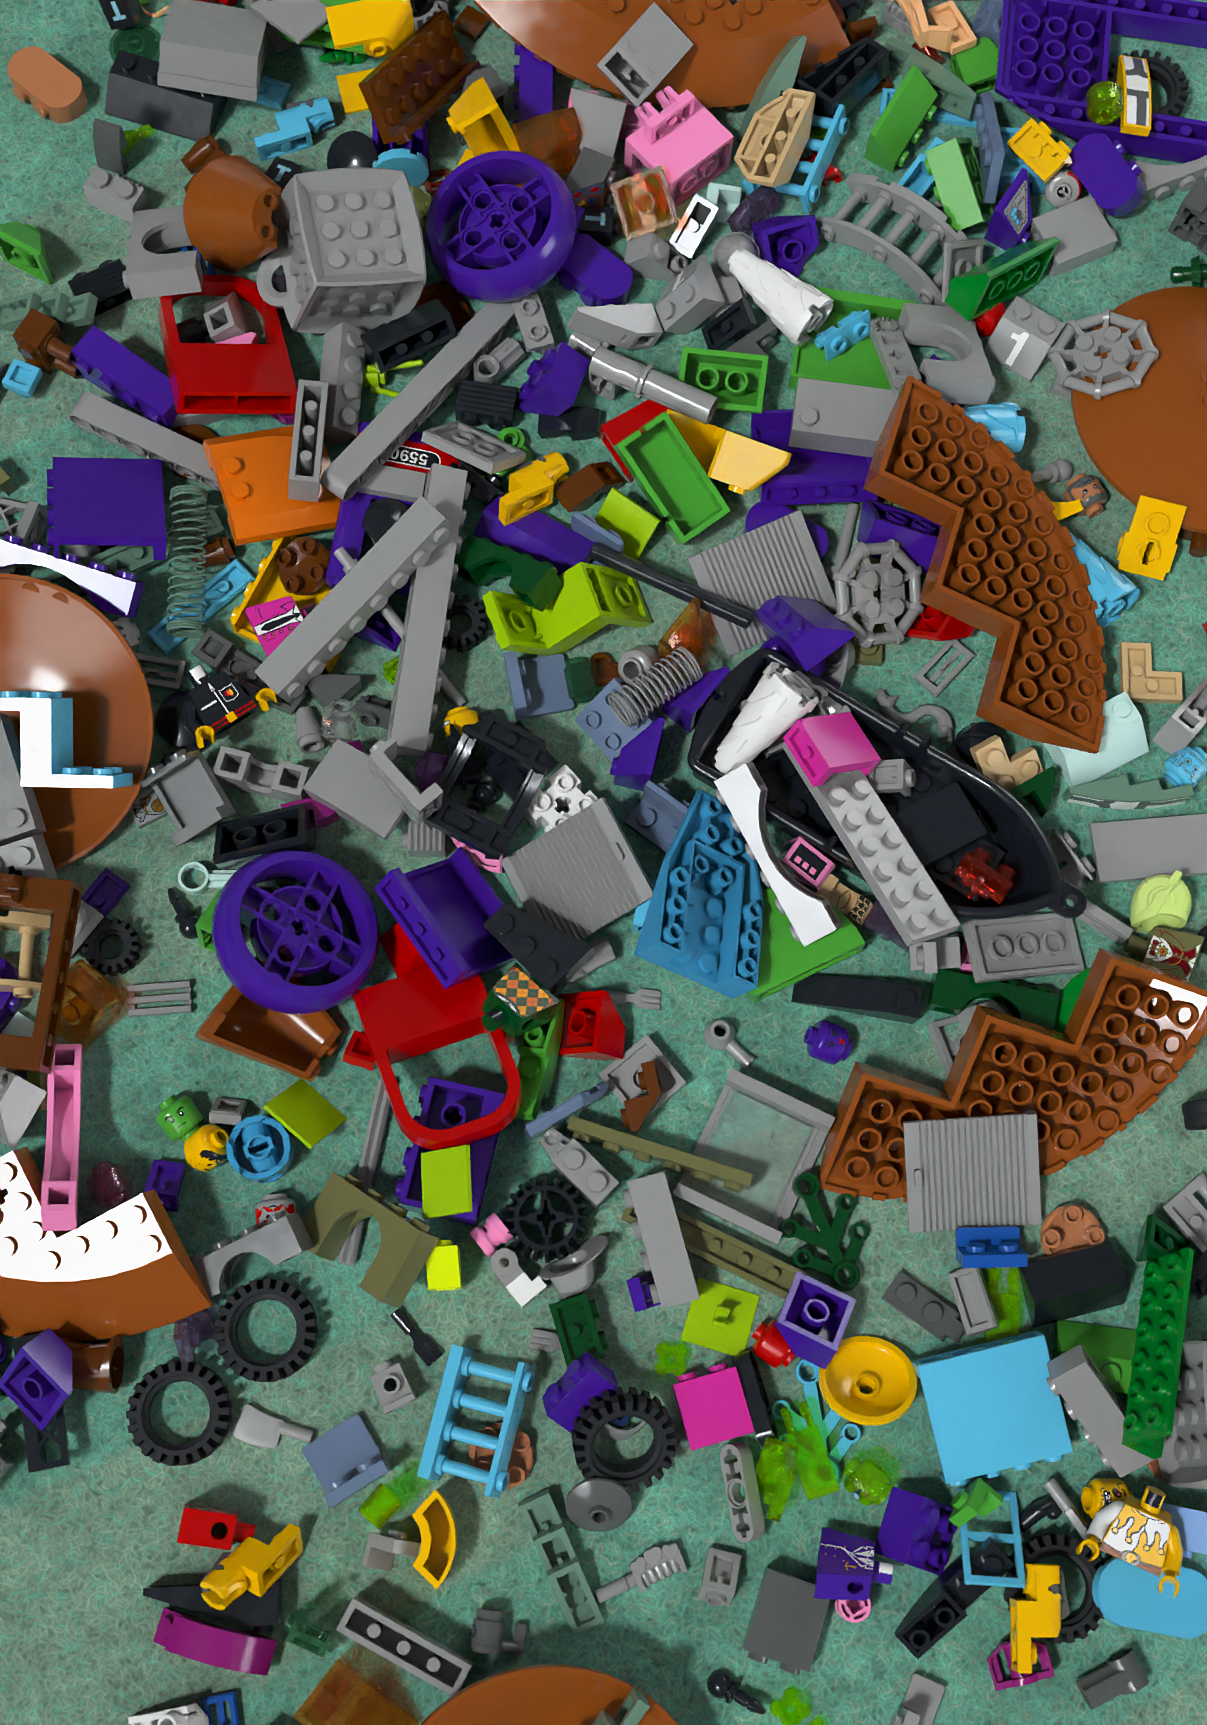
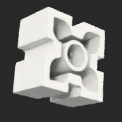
M565 764L547 779L548 789L542 792L538 788L524 817L535 829L543 825L545 827V834L566 819L585 809V807L590 806L598 798L590 790L585 795L581 792L582 781ZM558 807H568V813H564L563 810L561 813H558Z

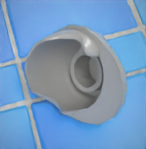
M729 232L717 240L713 246L711 256L712 271L715 278L733 276L729 271L730 265L728 261L736 250L742 251L746 249L760 258L759 247L752 237L743 232Z

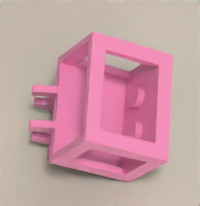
M667 86L663 91L660 90L655 94L663 108L661 112H658L649 102L634 110L643 126L625 140L624 170L669 214L730 167L734 136L688 89L678 95L670 86ZM663 91L666 93V95L668 96L669 100L665 97ZM646 166L662 182V192L641 169Z

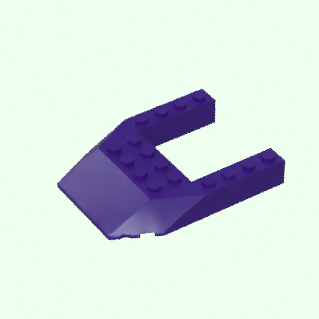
M1003 0L995 82L996 93L1078 141L1089 134L1102 133L1106 134L1112 142L1118 139L1127 151L1125 154L1180 163L1191 162L1207 155V121L1152 113L1151 131L1148 137L1120 133L1121 118L1118 117V111L1111 117L1107 114V112L1118 110V107L1105 105L1111 33L1207 49L1206 2L1193 0ZM1088 109L1100 113L1099 117H1092Z

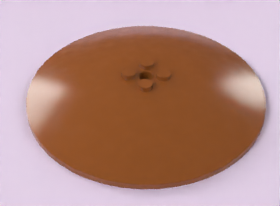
M1181 286L1164 288L1134 297L1111 311L1135 320L1143 319L1147 322L1150 338L1154 347L1159 350L1158 359L1153 361L1141 379V385L1136 389L1128 388L1103 396L1101 400H1095L1094 396L1071 389L1073 418L1078 435L1092 462L1104 478L1121 495L1135 506H1137L1140 495L1187 506L1180 528L1207 534V287ZM1103 324L1095 326L1093 331L1103 328ZM1110 324V327H1117L1121 330L1122 333H1126L1128 331L1127 329ZM1138 338L1131 342L1134 350H1142ZM1107 352L1098 353L1096 356H1101L1102 359L1107 358ZM1133 362L1132 365L1129 364L1127 370L1129 372L1133 371L1139 362ZM1086 376V379L1080 378L1081 380L1095 384V382H1093L1092 378Z
M0 574V691L62 692V698H73V766H92V772L93 768L122 767V773H133V785L118 788L33 787L47 832L43 833L54 868L58 870L84 857L103 843L117 829L138 798L142 789L140 782L146 779L152 758L154 742L152 699L145 674L134 651L117 627L101 611L73 592L48 581L23 575ZM0 710V712L11 717L21 749L20 711ZM21 870L15 871V875H23Z

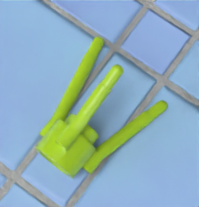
M421 359L408 360L390 370L421 366L424 362ZM364 364L362 386L370 387V394H382L395 398L400 393L381 388V384L387 383V371L381 374L373 364Z

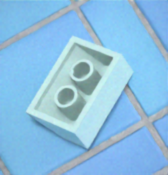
M1126 691L1103 703L1102 716L1105 717L1098 753L1093 754L1043 743L1070 787L1090 783L1149 752L1142 716Z

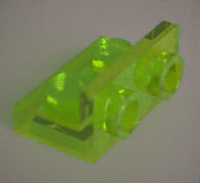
M766 1438L755 1473L759 1493L763 1494V1503L767 1504V1519L780 1522L797 1473L798 1445L772 1438Z

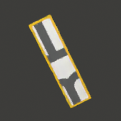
M1119 55L1116 103H1119L1120 133L1148 137L1151 131L1152 99L1147 59Z

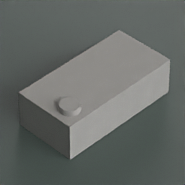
M798 378L788 446L873 458L879 437L893 409L896 398L892 390Z
M0 712V846L47 832L33 787L21 786V749L11 717Z

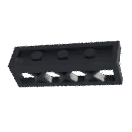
M41 1333L13 1338L15 1357L24 1345ZM64 1406L56 1414V1421L49 1430L44 1429L43 1431L21 1410L29 1473L71 1465ZM56 1428H58L59 1438L53 1434ZM49 1438L60 1445V1460L47 1462L45 1443Z

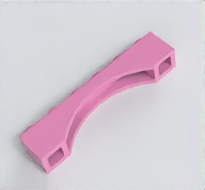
M56 1044L51 1074H48L46 1148L41 1191L42 1231L77 1230L83 1073L82 1044Z

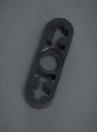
M751 1350L734 1356L735 1366L757 1439L762 1448L778 1444L780 1442L779 1433L756 1358Z

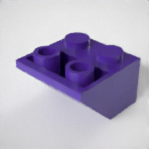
M563 341L553 349L548 348L541 359L533 360L528 367L526 373L529 376L518 391L520 399L516 409L520 412L559 416L573 406L590 360Z
M892 1486L874 1547V1553L940 1576L948 1562L953 1535L958 1528L949 1521L953 1508Z

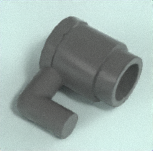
M477 1608L476 1618L473 1619L469 1651L486 1654L521 1655L525 1651L528 1624L515 1623L513 1641L503 1640L505 1622H503L504 1611Z

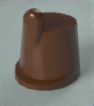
M119 1335L113 1336L109 1343L83 1344L62 1338L65 1345L72 1351L73 1389L111 1394L118 1393L123 1379L125 1357L123 1340Z

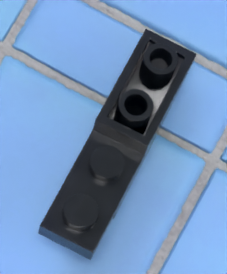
M991 1536L970 1554L971 1575L1003 1577L1015 1566L1013 1560ZM961 1554L917 1600L894 1632L895 1636L919 1659L967 1616L965 1609L991 1586L966 1585L964 1583Z

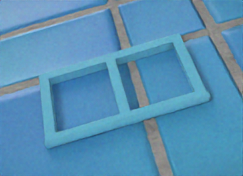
M996 1491L1004 1498L1003 1500L1009 1501L1012 1534L967 1531V1523L960 1527L964 1583L966 1585L1025 1588L1026 1581L1016 1492ZM991 1536L997 1543H1012L1014 1545L1017 1578L971 1575L968 1541L984 1542Z

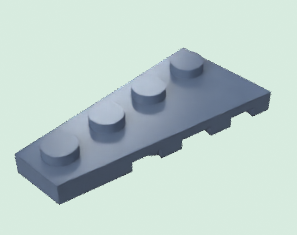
M981 92L979 104L975 103L973 121H976V136H978L984 203H995L1005 150L992 93Z

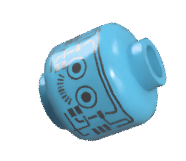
M1186 746L1184 749L1174 752L1164 763V777L1174 787L1191 784L1192 788H1194L1207 776V754L1198 746L1194 748Z

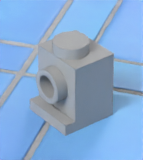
M389 1360L373 1368L375 1375L369 1378L385 1414L417 1399L401 1363L393 1365L392 1361ZM392 1378L397 1382V1387L394 1391L389 1392L385 1388V1382Z

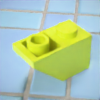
M438 1240L426 1261L429 1291L462 1289L460 1249L458 1245H453L451 1240Z

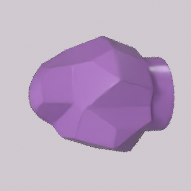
M426 750L424 758L421 757L418 760L414 770L421 792L425 791L434 782H438L447 766L448 755Z

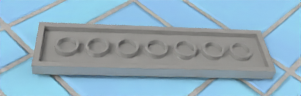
M784 742L782 745L784 751L906 946L909 947L955 932L960 926L959 921L862 771L854 770L831 774L823 785L813 787Z

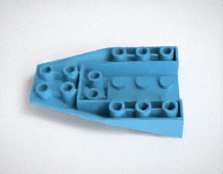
M700 789L696 792L663 859L634 955L733 999L757 988L764 900L756 859L752 860L745 849L747 842L742 832L738 833L734 829L730 821V816H732L727 805H722L717 797Z

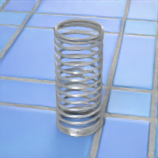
M679 646L676 651H672L671 655H666L665 659L663 658L660 662H656L655 666H650L649 670H644V674H639L638 678L634 677L633 681H628L627 685H622V689H617L616 693L612 692L608 695L609 705L617 718L626 727H631L634 723H637V718L643 719V715L648 716V710L653 712L654 707L659 708V703L665 704V700L670 701V696L675 697L676 692L681 693V688L686 689L687 685L692 686V681L697 682L699 679H702V670L694 656L685 647ZM675 661L683 669V671L689 679V682L683 677ZM670 666H671V667L676 671V673L679 675V677L681 678V680H682L684 686L677 680V678H676L675 675L673 674V672H672ZM665 670L673 678L678 689H676L675 686L671 683L667 674L665 673ZM659 673L662 675V677H663V678L666 680V682L669 684V686H670V688H671L673 694L669 691V689H668V688L666 687V685L663 683V681H662V679H661ZM654 677L663 687L664 691L667 694V697L662 693V691L658 687L657 683L654 680ZM635 680L639 681L640 686L635 683ZM649 682L654 686L662 701L656 696ZM643 685H644V686L646 687V689L650 692V694H651L652 697L654 698L656 704L650 699V697H649L648 694L646 693V691H645ZM625 687L628 689L629 694L624 691ZM638 690L644 695L651 708L642 699ZM633 694H634V695L637 697V699L640 701V703L642 704V706H643L645 712H644V711L642 710V708L639 706V704H638L637 701L635 700ZM627 697H628L629 700L633 703V705L636 707V709H637L639 715L635 712V710L633 709V707H632L631 704L629 703ZM616 703L620 706V708L622 709V711H623L624 714L626 715L627 719H626V718L623 716V714L620 712V710L618 709Z

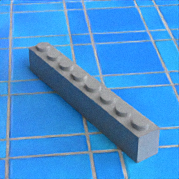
M421 495L254 672L286 702L289 703L292 699L297 698L303 692L304 686L324 670L325 664L345 648L346 642L365 627L367 620L386 605L388 598L396 589L402 588L407 583L409 576L415 569L423 566L428 561L430 554L435 548L448 540L454 527Z

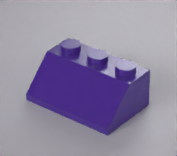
M863 501L857 541L877 543L887 542L890 539L896 540L906 555L917 566H921L922 573L927 575L941 525L913 512L879 501ZM882 554L869 555V557L878 559L879 556H882ZM893 558L892 563L897 566H900Z
M777 595L775 598L764 602L761 608L754 612L769 639L806 672L855 636L851 629L814 599Z

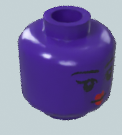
M820 1020L815 1026L810 1025L804 1035V1043L807 1044L809 1056L831 1065L837 1064L840 1060H846L853 1044L847 1028L828 1020Z

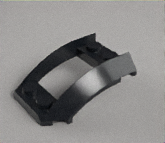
M490 713L480 718V721L466 726L447 766L436 783L443 791L441 808L423 823L431 830L434 827L485 854V859L499 860L526 814L547 772L546 741L494 713ZM478 744L530 770L501 825L450 799Z

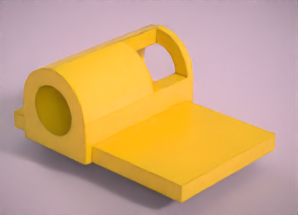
M1140 495L1129 531L1123 530L1119 539L1116 559L1119 560L1117 569L1163 581L1166 572L1169 573L1178 546L1176 540L1187 506Z

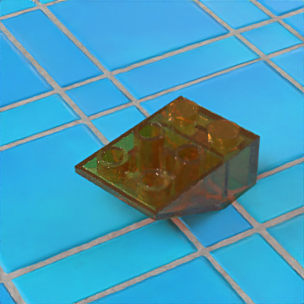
M342 1655L336 1660L293 1716L301 1725H418L419 1723Z

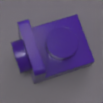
M156 1159L153 1161L144 1192L155 1189L166 1212H178L179 1210L178 1196L186 1173L185 1163Z
M652 1273L626 1280L635 1312L661 1305L660 1303H653L649 1285L655 1283Z

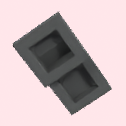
M95 118L93 122V141L97 165L101 169L104 168V170L125 175L128 169L124 155L127 140L122 126Z

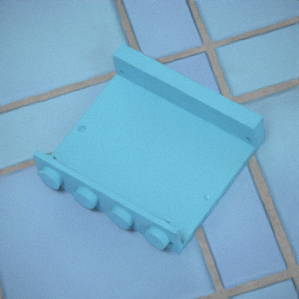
M1035 1330L911 1361L916 1376L921 1381L942 1469L939 1476L946 1484L950 1483L951 1486L965 1485L970 1482L969 1478L982 1475V1478H993L1001 1475V1470L1013 1467L1014 1470H1024L1032 1467V1462L1043 1459L1045 1462H1056L1063 1459V1454L1073 1452L1059 1395L1055 1396L1046 1380L1050 1376L1046 1363L1051 1360L1044 1334Z

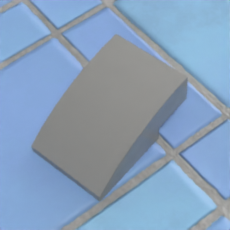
M339 739L335 741L303 787L313 800L327 806L340 817L384 840L388 839L405 814V811L369 772V756ZM413 785L418 792H420L419 788Z

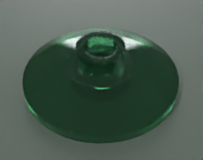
M137 23L130 30H122L120 28L110 40V56L115 61L119 50L158 61L160 58L161 35L154 28L145 24Z

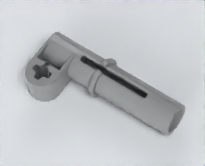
M602 346L597 348L589 366V387L593 393L608 400H613L619 388L622 387L635 393L638 399L645 397L706 425L711 421L717 408L719 397L655 370V366L652 364L645 366Z

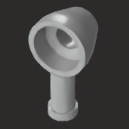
M715 1019L709 1022L704 1030V1040L707 1045L715 1050L726 1049L742 1064L741 1067L745 1070L755 1058L752 1055L750 1056L734 1040L735 1032L732 1025L724 1019ZM721 1027L725 1030L726 1034L719 1037L715 1035L714 1030Z

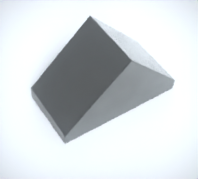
M319 674L313 677L304 687L309 690L308 694L332 717L363 690L361 675Z

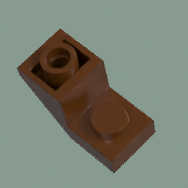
M608 461L586 465L556 486L553 493L569 513L587 510L592 505L599 493L610 492L613 487L618 490L624 481Z
M654 1061L641 1063L642 1071L637 1072L641 1090H647L648 1095L625 1100V1108L620 1109L624 1127H630L633 1133L641 1131L663 1094L656 1062Z

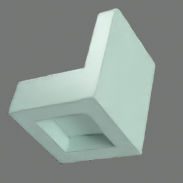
M709 182L706 200L720 208L716 223L737 224L741 187Z

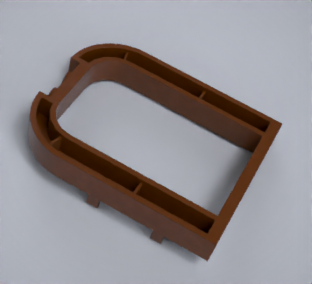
M0 873V910L54 915L33 1036L0 1034V1069L51 1074L83 887L74 881Z

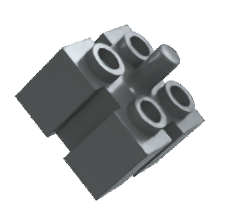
M1199 177L1182 201L1168 232L1184 242L1189 241L1197 246L1196 249L1207 255V181Z

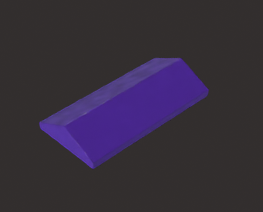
M499 495L484 509L473 536L478 538L486 537L496 545H506L519 554L527 553L537 561H548L557 569V576L579 562L589 563L591 561L589 552L594 544L593 541L539 511H535L504 526L498 519L499 499L503 497L502 495Z

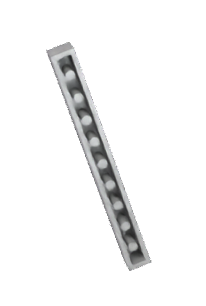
M436 463L432 464L427 473L424 498L450 522L454 530L444 544L438 545L430 554L428 561L423 566L417 567L411 575L386 738L387 741L393 736L397 740V755L420 759L426 750L430 751L433 741V733L429 732L430 722L435 721L437 714V704H433L434 694L439 693L442 676L437 675L438 667L443 665L446 648L442 647L443 637H447L450 627V620L446 619L447 609H451L454 600V592L450 591L451 581L455 582L457 577L458 564H454L455 554H459L462 545V537L458 536L459 527H463L466 518V510L462 509L463 500H467L470 491V483L466 482L468 471Z

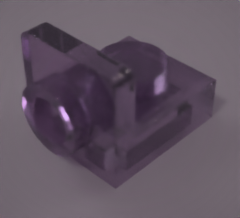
M208 1309L175 1322L173 1337L181 1364L194 1361L195 1349L200 1346V1341L214 1338L215 1330Z

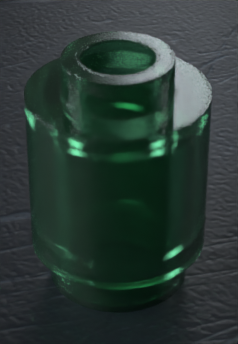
M574 657L565 662L566 668L563 671L569 698L576 700V703L592 701L593 696L598 693L593 665L589 663L587 657Z

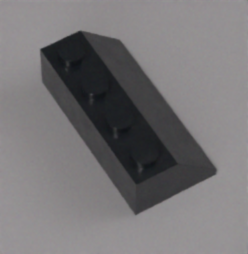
M119 50L109 72L105 114L196 142L201 136L213 135L228 101L227 97L157 85L160 62Z

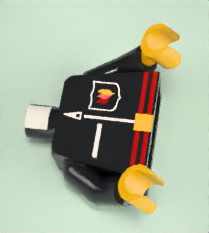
M199 665L186 674L195 688L191 689L185 697L183 725L196 738L198 748H203V740L205 743L211 740L214 744L216 736L252 715L258 707L256 703H259L262 711L266 712L269 710L267 701H274L275 703L278 701L275 692L270 688L260 689L234 675H228L224 671L210 678L202 665Z

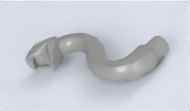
M878 689L876 691V705L886 718L896 724H902L906 721L912 724L924 716H932L938 723L940 741L945 743L952 741V718L943 708L932 704H925L916 707L909 713H900L893 707L899 695L888 696L885 694L886 689Z

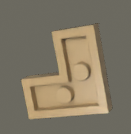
M1121 642L1119 645L1120 694L1126 691L1132 702L1180 704L1183 700L1182 672L1152 671L1151 643Z
M993 735L970 748L977 770L994 780L1007 791L1043 772L1035 748L1028 746L1008 758L1001 737Z

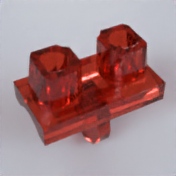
M980 847L971 854L966 852L954 871L956 875L963 879L961 883L971 889L966 897L972 900L978 893L986 900L990 897L1001 904L1014 884L1012 880L1015 871L1007 865L1001 864L997 871L986 865L991 857L988 852Z

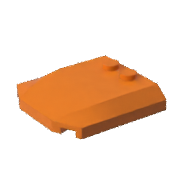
M294 425L203 440V449L210 470L215 473L228 512L227 521L236 546L336 527L341 499L320 485L318 502L288 499V478ZM325 445L323 446L321 477L331 464Z

